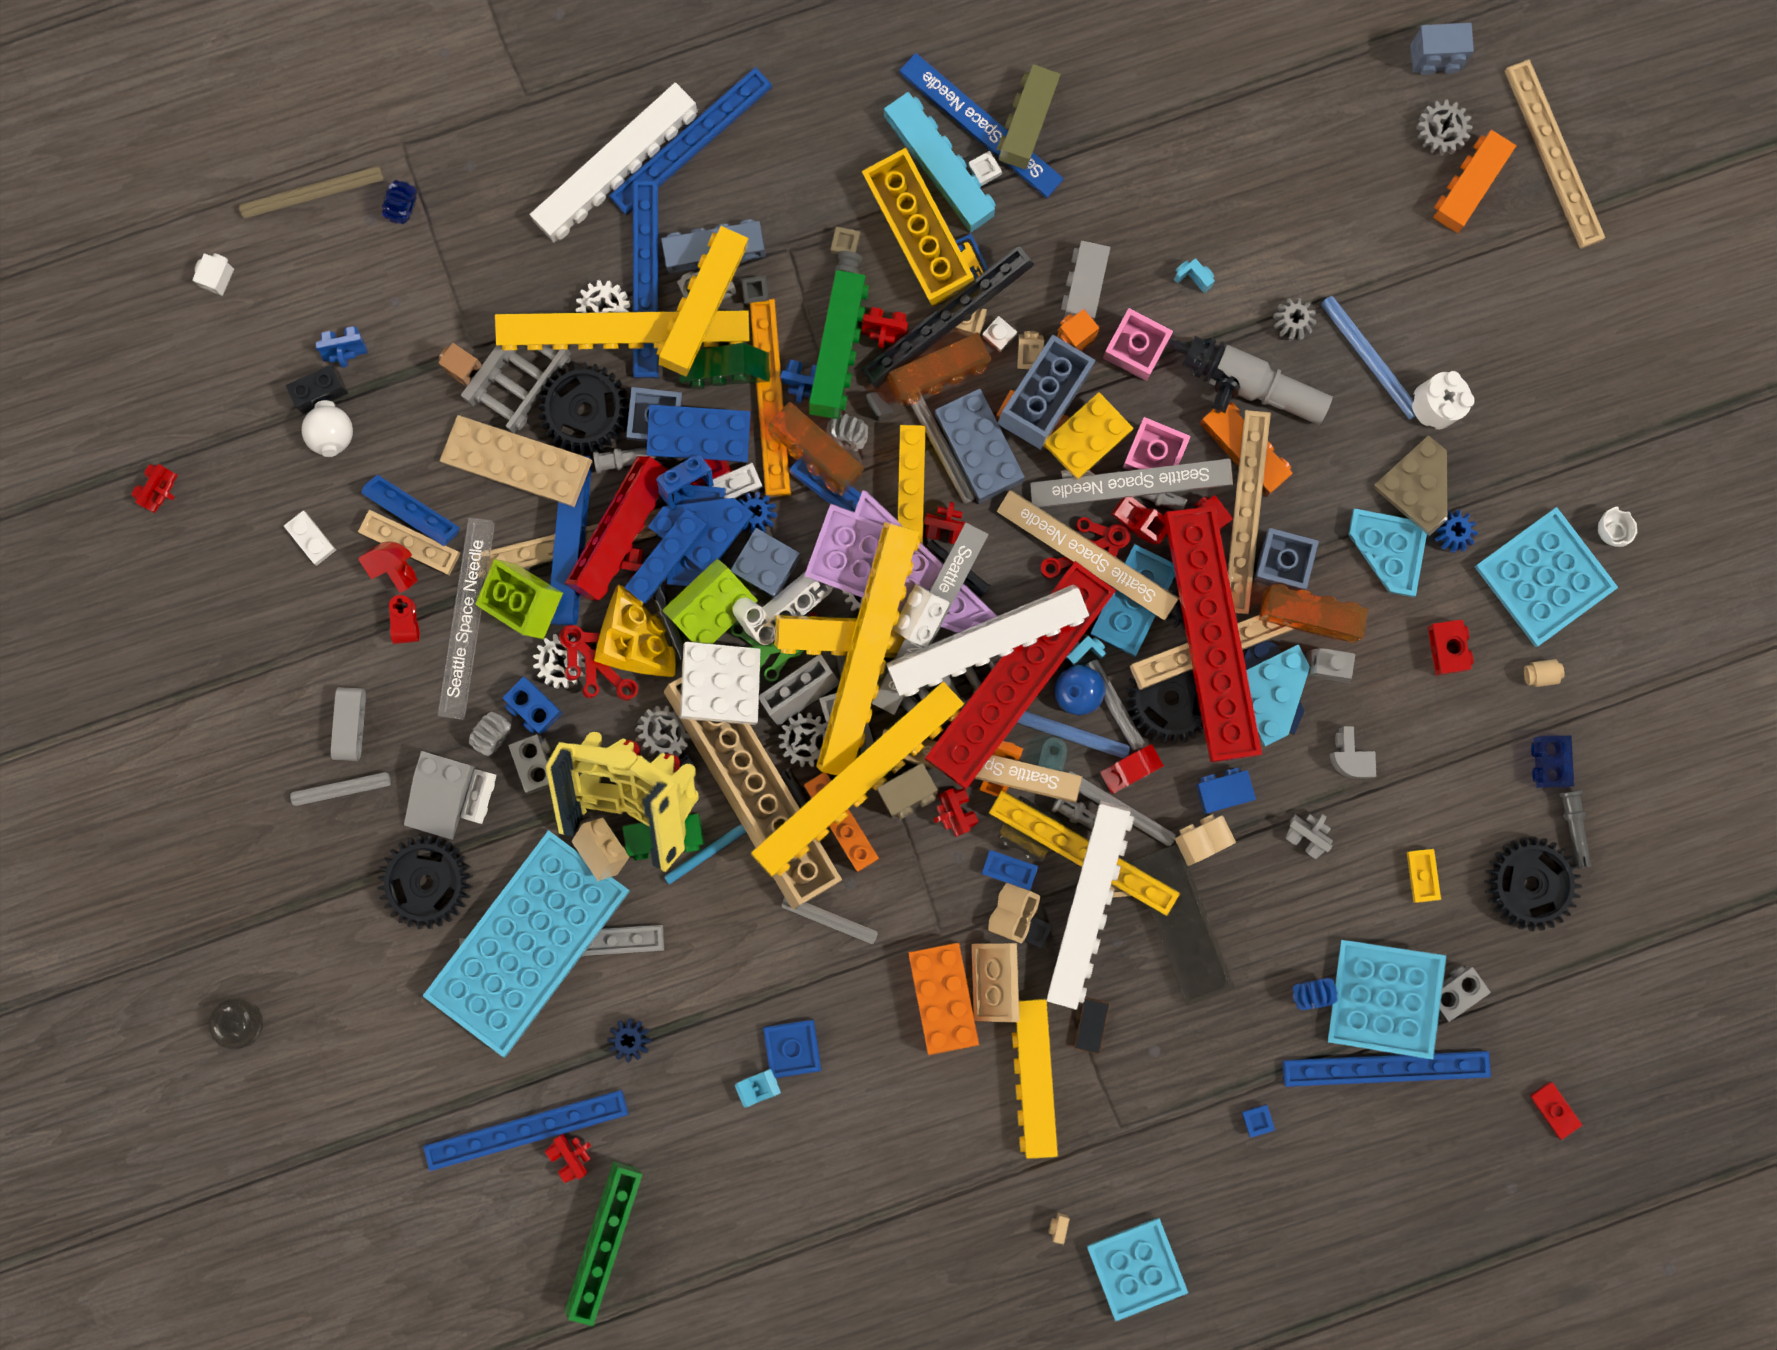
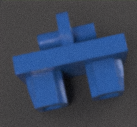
M356 326L347 327L344 330V337L339 338L336 337L334 332L321 333V340L316 342V349L320 352L323 362H339L342 368L348 367L349 359L356 358V355L367 353V346Z
M790 360L786 371L782 370L780 378L783 384L792 385L789 387L788 393L797 395L796 402L802 403L804 397H811L812 391L810 390L813 387L817 365H812L810 376L801 375L803 363Z

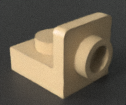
M1024 331V334H1018V369H1030L1043 350L1044 337L1039 335L1037 331Z

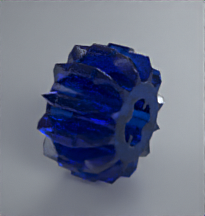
M393 181L389 185L388 190H386L382 205L383 216L391 222L405 224L410 219L411 214H413L417 199L416 188L405 181Z

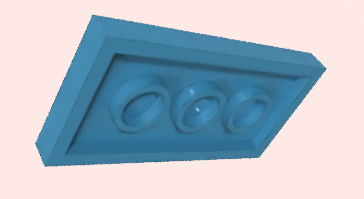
M1135 544L1133 545L1125 564L1168 591L1175 577L1173 563ZM1115 589L1116 592L1102 609L1090 635L1135 657L1156 615Z

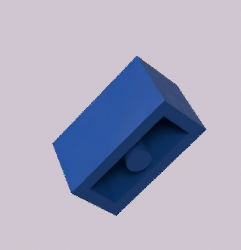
M1240 767L1225 771L1226 776L1216 779L1215 774L1200 778L1202 783L1195 786L1203 813L1206 814L1256 800L1248 770L1241 772Z

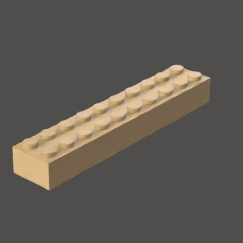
M681 677L668 684L664 694L754 846L757 848L800 808L750 724L680 718ZM815 839L807 845L810 850L798 860L795 856L788 862L791 867L780 877L777 874L773 876L792 910L842 880L821 843Z

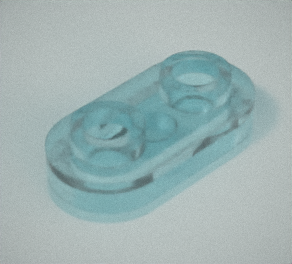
M1055 737L1045 741L1041 749L1038 766L1063 772L1067 756L1066 743L1062 739ZM1056 746L1059 749L1058 755H1051L1050 747Z

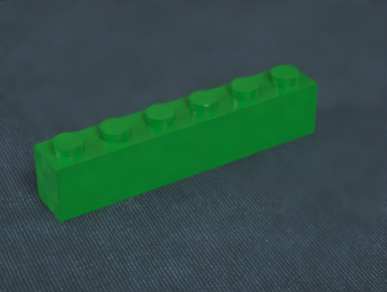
M836 270L809 402V414L839 419L841 410H846L848 396H845L844 392L845 388H850L852 373H848L849 366L855 365L856 351H853L854 343L859 344L861 329H858L857 326L858 321L863 322L865 307L861 305L862 300H867L869 285H865L866 275Z
M613 1161L564 1311L570 1321L590 1326L594 1325L643 1175L636 1167Z

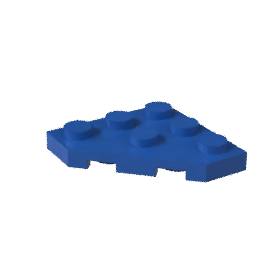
M735 498L675 505L673 510L665 506L648 527L664 538L683 512L689 508L708 525L684 556L704 571L717 558L720 559L753 517L754 513Z

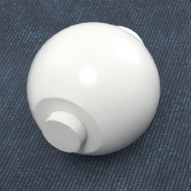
M319 401L303 420L302 436L306 445L312 451L325 457H333L346 449L350 444L353 436V427L347 414L335 407L333 402Z

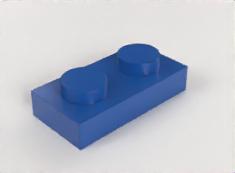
M989 850L982 874L1030 891L1038 866Z

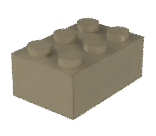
M923 763L877 788L891 817H898L899 820L912 814V808L920 804L921 808L934 802V795L938 792Z

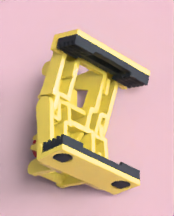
M598 732L589 733L581 745L559 742L546 765L559 834L573 837L576 828L579 827L578 824L583 819V815L587 812L586 808L622 814L623 811L627 812L633 818L650 827L653 846L650 849L652 864L654 867L666 872L685 850V819L699 799L694 784L695 767L691 764H685L680 768V761L677 756L661 753L650 763L643 759L639 752L640 747L638 743L632 740L621 739L608 748H602V736ZM602 776L610 777V781L615 782L617 785L601 783Z

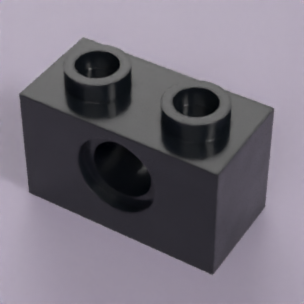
M329 365L286 385L295 408L303 414L313 410L315 404L319 401H333L349 394L339 371L333 365Z

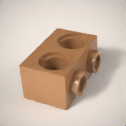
M454 343L450 347L444 348L438 362L449 376L466 387L482 366L478 359Z

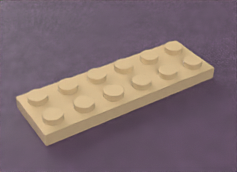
M457 415L440 462L575 507L592 460Z

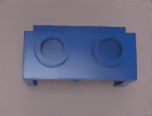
M700 454L696 457L693 456L658 476V493L668 507L673 510L675 508V503L672 499L674 492L681 490L686 497L692 496L694 491L690 483L702 477L709 488L714 486L711 468Z

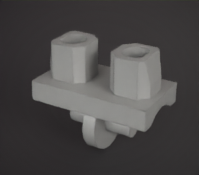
M1294 814L1286 834L1288 841L1297 845L1302 837L1305 836L1311 840L1305 851L1315 859L1324 851L1329 852L1333 847L1331 845L1333 840L1325 835L1331 829L1324 824L1327 818L1325 815L1321 814L1316 819L1309 814L1305 819L1306 821Z

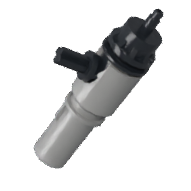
M1194 336L1190 345L1170 339L1167 344L1173 350L1185 354L1181 366L1190 369L1197 378L1204 375V382L1209 381L1210 384L1215 385L1214 388L1217 394L1212 408L1218 414L1220 412L1226 413L1231 398L1238 395L1249 401L1258 398L1262 400L1261 404L1263 405L1268 403L1320 425L1332 402L1333 396L1281 374L1279 369L1276 371L1271 370L1267 361L1228 344L1225 346L1222 341L1219 345H1216V339L1214 338L1202 339Z

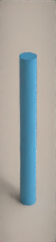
M738 825L665 875L664 877L669 885L745 834L746 831L743 825Z

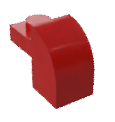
M1133 497L1121 498L1111 513L1112 516L1127 526L1131 533L1149 543L1160 544L1167 534L1165 517L1156 509H1147Z
M391 541L380 543L358 557L371 579L387 572L400 593L409 589L418 581L413 568L406 562L412 554L399 543Z
M1150 744L1100 773L1110 792L1114 794L1164 765L1153 745Z

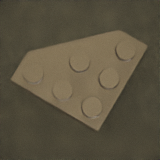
M1429 435L1374 485L1378 493L1428 536L1447 520V450Z

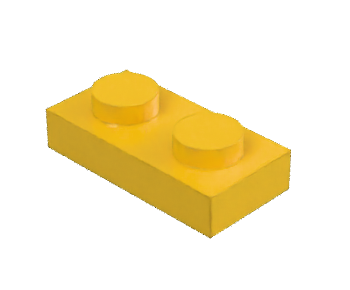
M1434 849L1407 852L1413 903L1441 900Z

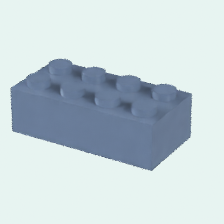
M1052 334L1003 409L998 424L1041 450L1087 379L1096 360Z
M981 389L975 390L935 410V418L971 486L978 504L1024 482L1025 477Z

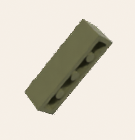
M1035 64L1032 65L1030 73L1025 71L1020 86L1024 87L1022 94L1017 93L1012 107L1017 109L1014 115L1009 114L1005 129H1008L1007 136H1001L997 150L1001 151L999 161L1024 170L1027 169L1057 87L1060 73Z

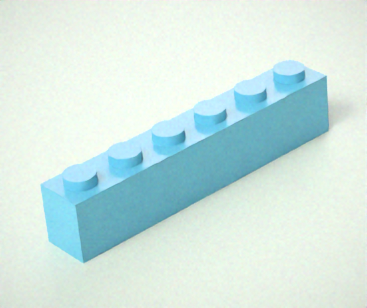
M907 92L884 108V117L971 233L994 217V207L996 204L989 194L985 195L980 189L981 183L974 174L970 175L965 169L967 165L963 158L953 153L951 150L952 144L945 135L941 136L937 131L938 126L931 116L927 118L922 111L924 108L917 97L913 98Z

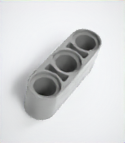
M338 687L336 690L331 739L332 760H360L366 703L364 688Z

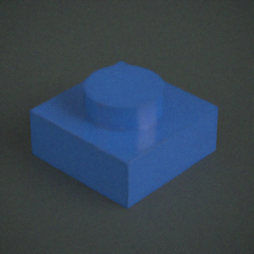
M1265 1104L1241 1112L1250 1138L1275 1131L1268 1105Z

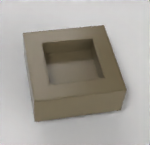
M836 226L831 253L838 254L840 251L856 253L860 231Z

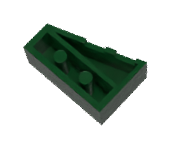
M746 343L700 349L687 377L680 374V382L689 385L690 389L696 390L704 389L705 386L770 382L769 352Z

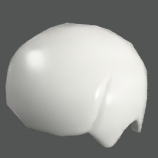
M1613 507L1607 510L1598 523V533L1605 543L1615 547H1624L1634 540L1637 534V523L1630 512H1624L1619 510V507Z

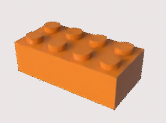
M959 942L908 952L928 1055L979 1045Z

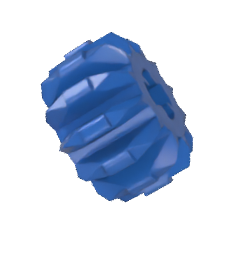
M760 492L755 493V499H752L750 493H747V502L742 499L738 501L750 511L752 509L754 511L761 509L759 510L761 516L751 518L743 528V531H747L751 526V534L759 527L761 531L766 533L764 525L766 524L772 528L774 524L769 519L777 518V513L772 512L776 505L775 503L768 504L770 500L768 495L760 500Z
M1456 510L1454 514L1447 511V520L1434 531L1440 533L1435 538V541L1439 542L1442 540L1444 542L1441 545V549L1444 550L1450 545L1451 553H1455L1457 549L1463 552L1467 550V545L1471 546L1475 543L1472 537L1477 536L1478 531L1471 529L1476 525L1475 521L1470 523L1467 521L1470 518V514L1467 513L1461 517L1460 510ZM1456 527V531L1460 532V534L1455 536L1456 533L1451 531V529Z
M1330 978L1298 983L1293 987L1294 1002H1296L1297 1008L1301 1010L1325 1007L1338 1001L1337 988L1334 985V981Z

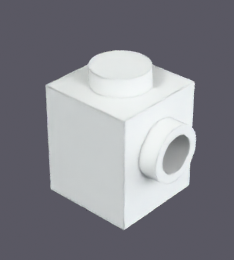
M204 253L202 259L196 263L195 275L192 281L203 289L223 296L234 268L227 263V258L215 253L213 257Z

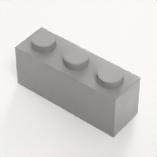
M1081 241L1080 247L1074 248L1071 262L1076 263L1074 272L1069 271L1066 286L1071 287L1069 296L1064 295L1061 310H1065L1064 318L1070 314L1075 316L1085 309L1089 316L1095 320L1110 251L1109 246Z
M820 654L759 695V700L770 717L780 726L790 717H793L837 687L840 681Z

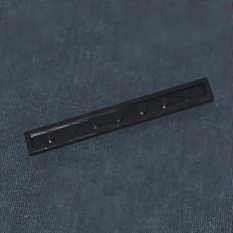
M1018 245L861 370L875 389L879 388L1032 268L1034 263Z

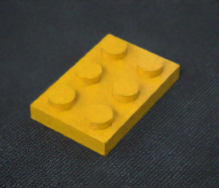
M1098 392L1047 439L1044 446L1076 480H1079L1133 430V427Z

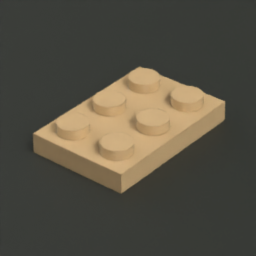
M1017 943L972 944L974 1021L1019 1022Z

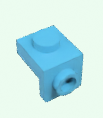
M1196 258L1190 263L1188 261L1182 263L1176 269L1178 273L1174 278L1175 282L1179 283L1189 275L1203 293L1211 289L1215 282L1212 271L1207 266L1203 267Z
M1087 636L1081 643L1077 642L1065 660L1073 666L1089 649L1099 659H1102L1106 654L1103 651L1105 646L1096 637L1091 639Z
M771 1069L735 1084L744 1108L781 1093Z

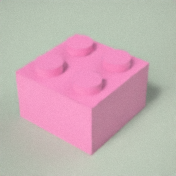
M1128 308L1105 351L1103 359L1147 381L1173 331Z
M1144 417L1122 469L1132 471L1179 465L1191 436Z

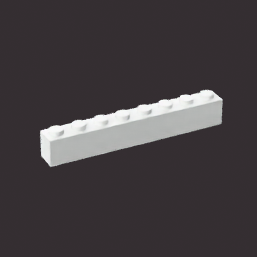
M675 82L530 214L534 223L553 242L557 239H563L569 233V228L576 222H582L593 206L597 207L602 204L606 199V195L612 189L616 190L623 184L626 176L638 171L642 166V162L648 156L653 157L666 140H672L682 125L689 124L694 120L698 112L696 103Z
M1073 584L886 663V666L900 696L903 694L911 696L917 693L919 688L928 684L929 687L937 685L943 681V677L950 674L953 677L961 675L967 671V667L974 664L976 667L982 666L990 662L989 658L999 654L1002 657L1012 653L1014 647L1032 645L1037 642L1036 638L1045 634L1047 637L1053 636L1061 631L1060 628L1070 625V627L1077 626L1084 622L1083 618L1088 617L1089 613L1079 588Z
M1100 800L1049 987L1048 1002L1076 1010L1078 1002H1084L1087 988L1083 987L1085 978L1090 979L1094 965L1089 963L1092 953L1097 954L1100 939H1097L1096 936L1098 929H1104L1107 915L1103 914L1105 904H1111L1114 890H1110L1112 880L1117 881L1121 867L1116 865L1119 855L1124 856L1127 841L1123 840L1125 830L1131 831L1134 816H1130V808Z

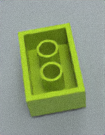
M717 558L662 611L691 642L713 644L737 621L733 613V607L737 600L749 598L755 603L758 600L730 569Z
M494 559L475 605L522 635L544 639L563 592L515 563Z

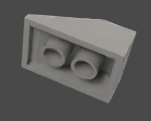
M421 751L413 777L404 825L453 840L476 767Z

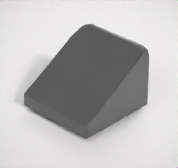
M766 275L741 279L744 304L769 301Z
M882 392L866 395V403L877 421H881L893 414V409Z

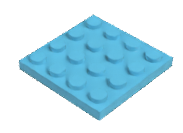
M1557 507L1474 566L1535 647L1541 645L1618 588Z
M1341 940L1335 985L1338 992V1001L1332 1007L1328 1042L1433 1059L1446 955Z

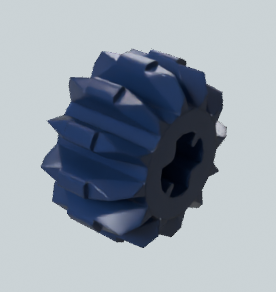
M628 1018L627 1027L620 1020L617 1022L620 1030L615 1027L610 1029V1032L616 1035V1037H608L607 1042H615V1046H612L609 1051L619 1050L616 1059L620 1060L625 1053L626 1062H631L632 1054L636 1060H640L641 1054L639 1050L643 1053L649 1051L643 1043H651L652 1039L644 1038L643 1035L647 1034L650 1030L649 1028H645L642 1031L639 1030L642 1026V1021H638L633 1027V1019ZM626 1033L628 1036L633 1035L635 1037V1041L632 1042L634 1044L633 1047L630 1044L625 1045L623 1040L627 1038L624 1036Z

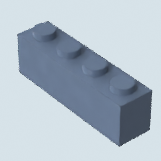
M750 219L741 221L739 225L734 226L721 224L716 226V229L711 230L698 228L692 230L689 234H668L666 238H662V244L669 274L700 269L698 268V263L703 253L707 255L711 248L708 246L710 237L713 232L718 233L721 226L749 238L747 249L741 261L766 257L760 221L755 222Z

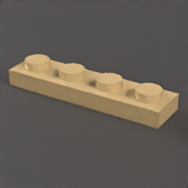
M371 510L368 511L358 531L360 534L379 543L388 541L399 543L411 552V558L449 576L461 554Z

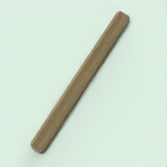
M376 166L242 203L239 205V210L243 218H248L379 182L384 179L381 168Z

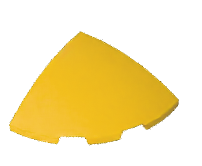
M618 584L603 621L594 661L626 671L655 676L673 677L676 668L674 650L672 646L669 647L661 620L657 618L656 614L652 615L643 605L642 601L625 587Z

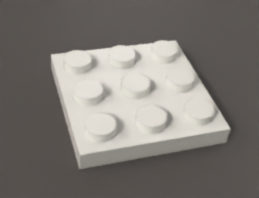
M685 642L683 645L680 718L756 725L758 723L760 649Z

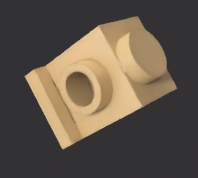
M983 308L978 309L970 315L971 319L969 321H963L951 331L979 339L987 310Z

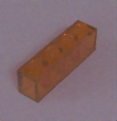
M976 333L889 372L886 380L899 406L905 403L912 405L921 400L920 396L927 393L934 395L943 390V386L949 383L952 385L961 383L965 380V376L973 373L976 376L987 370L991 357L979 333Z
M791 402L769 422L768 431L771 438L779 444H784L793 458L796 460L801 459L807 465L806 467L809 472L814 476L819 475L832 492H838L843 496L862 477L864 466Z
M1273 584L1263 592L1259 620L1355 644L1364 638L1368 609L1360 607V604L1356 602L1343 603L1336 601V598L1332 596L1319 597L1312 595V592L1307 590L1294 591L1288 589L1286 585Z

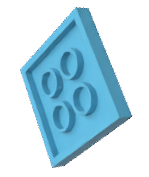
M1159 1217L1086 1245L1115 1321L1188 1293Z

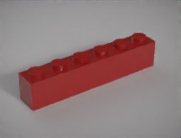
M637 456L564 584L587 600L599 601L605 596L611 579L620 570V563L624 556L631 551L632 542L636 535L644 528L645 519L656 507V500L659 497L657 478L668 471V469L651 456Z

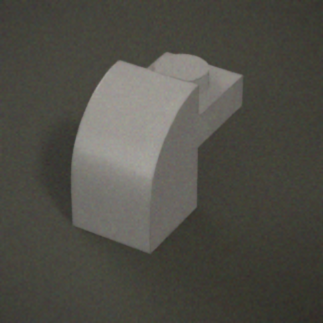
M1354 726L1339 728V733L1335 735L1336 748H1340V752L1330 754L1334 768L1348 778L1376 777L1375 751L1355 752Z

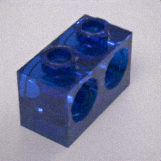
M1572 735L1535 737L1534 742L1531 744V755L1535 757L1532 779L1536 783V788L1573 787ZM1548 743H1552L1555 747V754L1553 756L1549 755L1546 751ZM1550 768L1554 769L1557 773L1554 782L1547 776Z

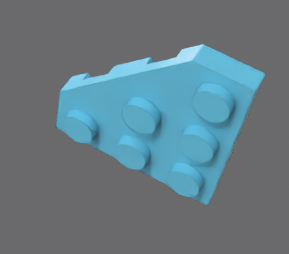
M1353 509L1348 532L1349 537L1389 593L1414 598L1417 592L1427 534L1410 519Z
M1299 645L1246 670L1258 734L1264 747L1289 735L1310 669Z

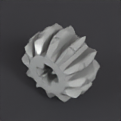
M1297 298L1295 304L1291 299H1287L1286 305L1280 304L1277 307L1279 312L1275 313L1273 318L1278 321L1275 323L1274 328H1282L1279 334L1280 337L1288 333V339L1292 341L1295 335L1299 340H1302L1304 334H1311V327L1316 324V320L1312 317L1316 312L1315 310H1307L1310 302L1305 303L1303 306L1301 305V298ZM1293 315L1298 317L1296 319L1299 320L1298 323L1292 322L1293 318L1291 319Z
M840 414L839 419L830 418L826 427V440L831 442L832 446L839 447V449L858 451L863 449L864 444H866L868 426L862 419H856L855 416L851 417L847 414L843 416Z
M490 712L483 716L482 720L473 728L469 744L477 752L489 756L502 746V743L510 733L511 724L503 716Z

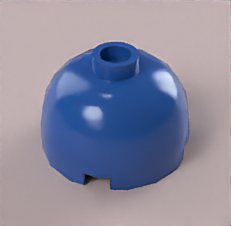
M1086 665L1071 666L1062 671L1054 687L1055 699L1059 706L1067 713L1074 715H1086L1098 709L1106 693L1105 682L1100 673Z

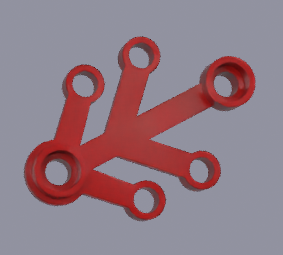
M1087 517L1080 518L1076 524V528L1080 533L1090 531L1104 537L1097 541H1090L1102 549L1109 547L1108 553L1114 557L1117 556L1118 550L1127 546L1130 541V531L1122 524H1114L1108 528L1091 522ZM1086 521L1089 524V528L1082 529L1080 522ZM1120 533L1122 540H1114L1113 534ZM1066 556L1058 560L1047 558L1041 564V574L1048 579L1056 578L1061 569L1073 564L1074 561ZM1053 565L1055 572L1048 573L1046 566Z
M576 625L563 627L559 633V641L567 649V668L564 670V676L569 681H574L580 676L581 669L577 665L579 651L585 657L586 685L583 687L582 693L586 698L592 699L599 693V686L596 683V669L616 688V694L620 699L629 701L636 696L638 685L634 680H623L609 666L594 661L596 650H592L586 643H598L600 633L583 632ZM567 635H573L575 641H569ZM569 669H574L576 676L570 675ZM587 687H592L595 691L594 694H590L587 691ZM623 687L629 690V695H625L622 692Z

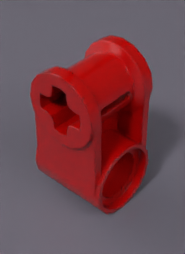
M404 595L394 596L389 602L392 643L419 642L420 631L415 602ZM402 601L408 605L407 608L403 609V613L397 609L398 606L402 605Z

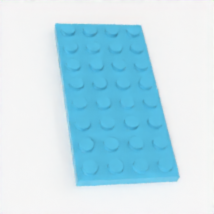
M548 830L424 993L423 997L502 1057L506 1058L629 894L630 890L612 877L597 881L581 855Z

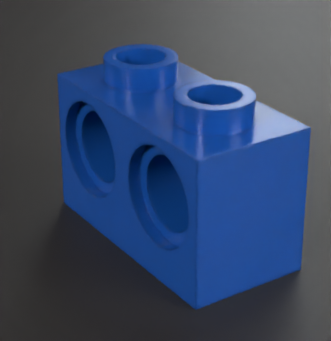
M524 676L503 697L507 702L505 708L515 717L519 714L525 720L522 724L532 734L537 731L543 735L563 714L553 702ZM522 692H526L528 694L527 703L518 705L517 696ZM538 710H545V720L537 723L534 718L535 713Z

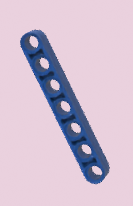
M592 463L575 507L558 502L550 585L563 592V595L552 618L551 625H576L578 622L580 594L564 583L585 549Z

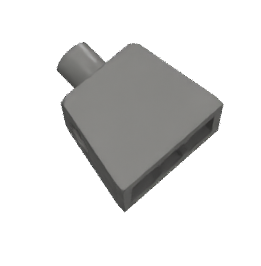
M1324 648L1306 651V660L1310 666L1307 677L1351 684L1355 660L1354 653Z

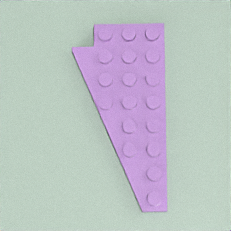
M864 490L861 493L855 512L830 504L804 576L863 598L884 521L900 526L903 525ZM921 542L918 550L913 552L911 559L913 569L911 575L906 577L904 584L906 586V594L903 601L899 602L897 609L900 612L915 584L930 591L944 565ZM963 583L940 627L959 633L995 618L997 615Z

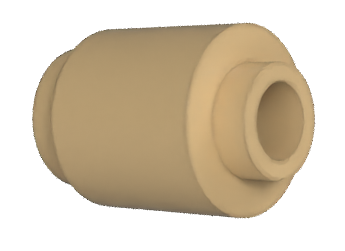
M1556 659L1531 662L1530 665L1524 667V678L1528 686L1541 687L1560 684L1561 679L1565 675L1562 663H1558Z

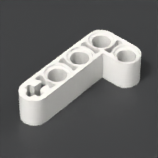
M805 571L764 607H760L749 598H741L734 604L733 613L750 637L762 645H768L775 640L776 615L804 616L831 593L833 586L804 576Z

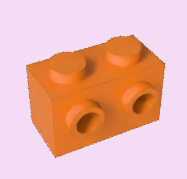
M1083 309L1075 316L1070 314L1060 322L1062 326L1058 329L1057 337L1076 349L1083 351L1095 341L1099 327Z

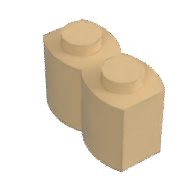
M1211 814L1200 820V826L1195 828L1191 824L1179 830L1181 835L1174 839L1188 866L1236 843L1223 815L1215 818L1214 814Z
M1006 883L999 893L998 907L990 916L988 931L1022 943L1028 934L1031 919L1037 911L1040 896L1026 889Z

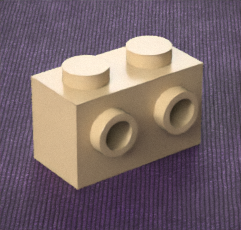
M604 818L583 823L571 841L597 881L618 875L629 859L626 850L622 847Z

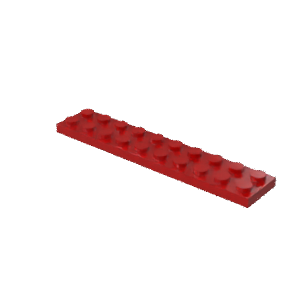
M1211 506L1168 511L1164 514L1210 763L1262 755L1216 508Z
M1075 561L1050 594L1073 584L1076 585L1080 590L1089 616L1083 618L1084 622L1077 626H1064L1060 628L1061 631L1053 636L1047 637L1045 634L1036 638V643L1026 647L1019 645L1013 648L1014 651L1012 653L1002 656L925 757L927 762L963 789L967 790L1116 592L1114 588Z

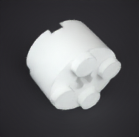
M1456 371L1441 372L1416 388L1412 408L1417 419L1425 426L1430 425L1436 427L1435 429H1444L1463 418L1474 404V397L1459 373Z

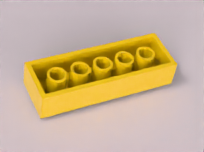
M906 148L862 171L932 307L955 296L975 280Z

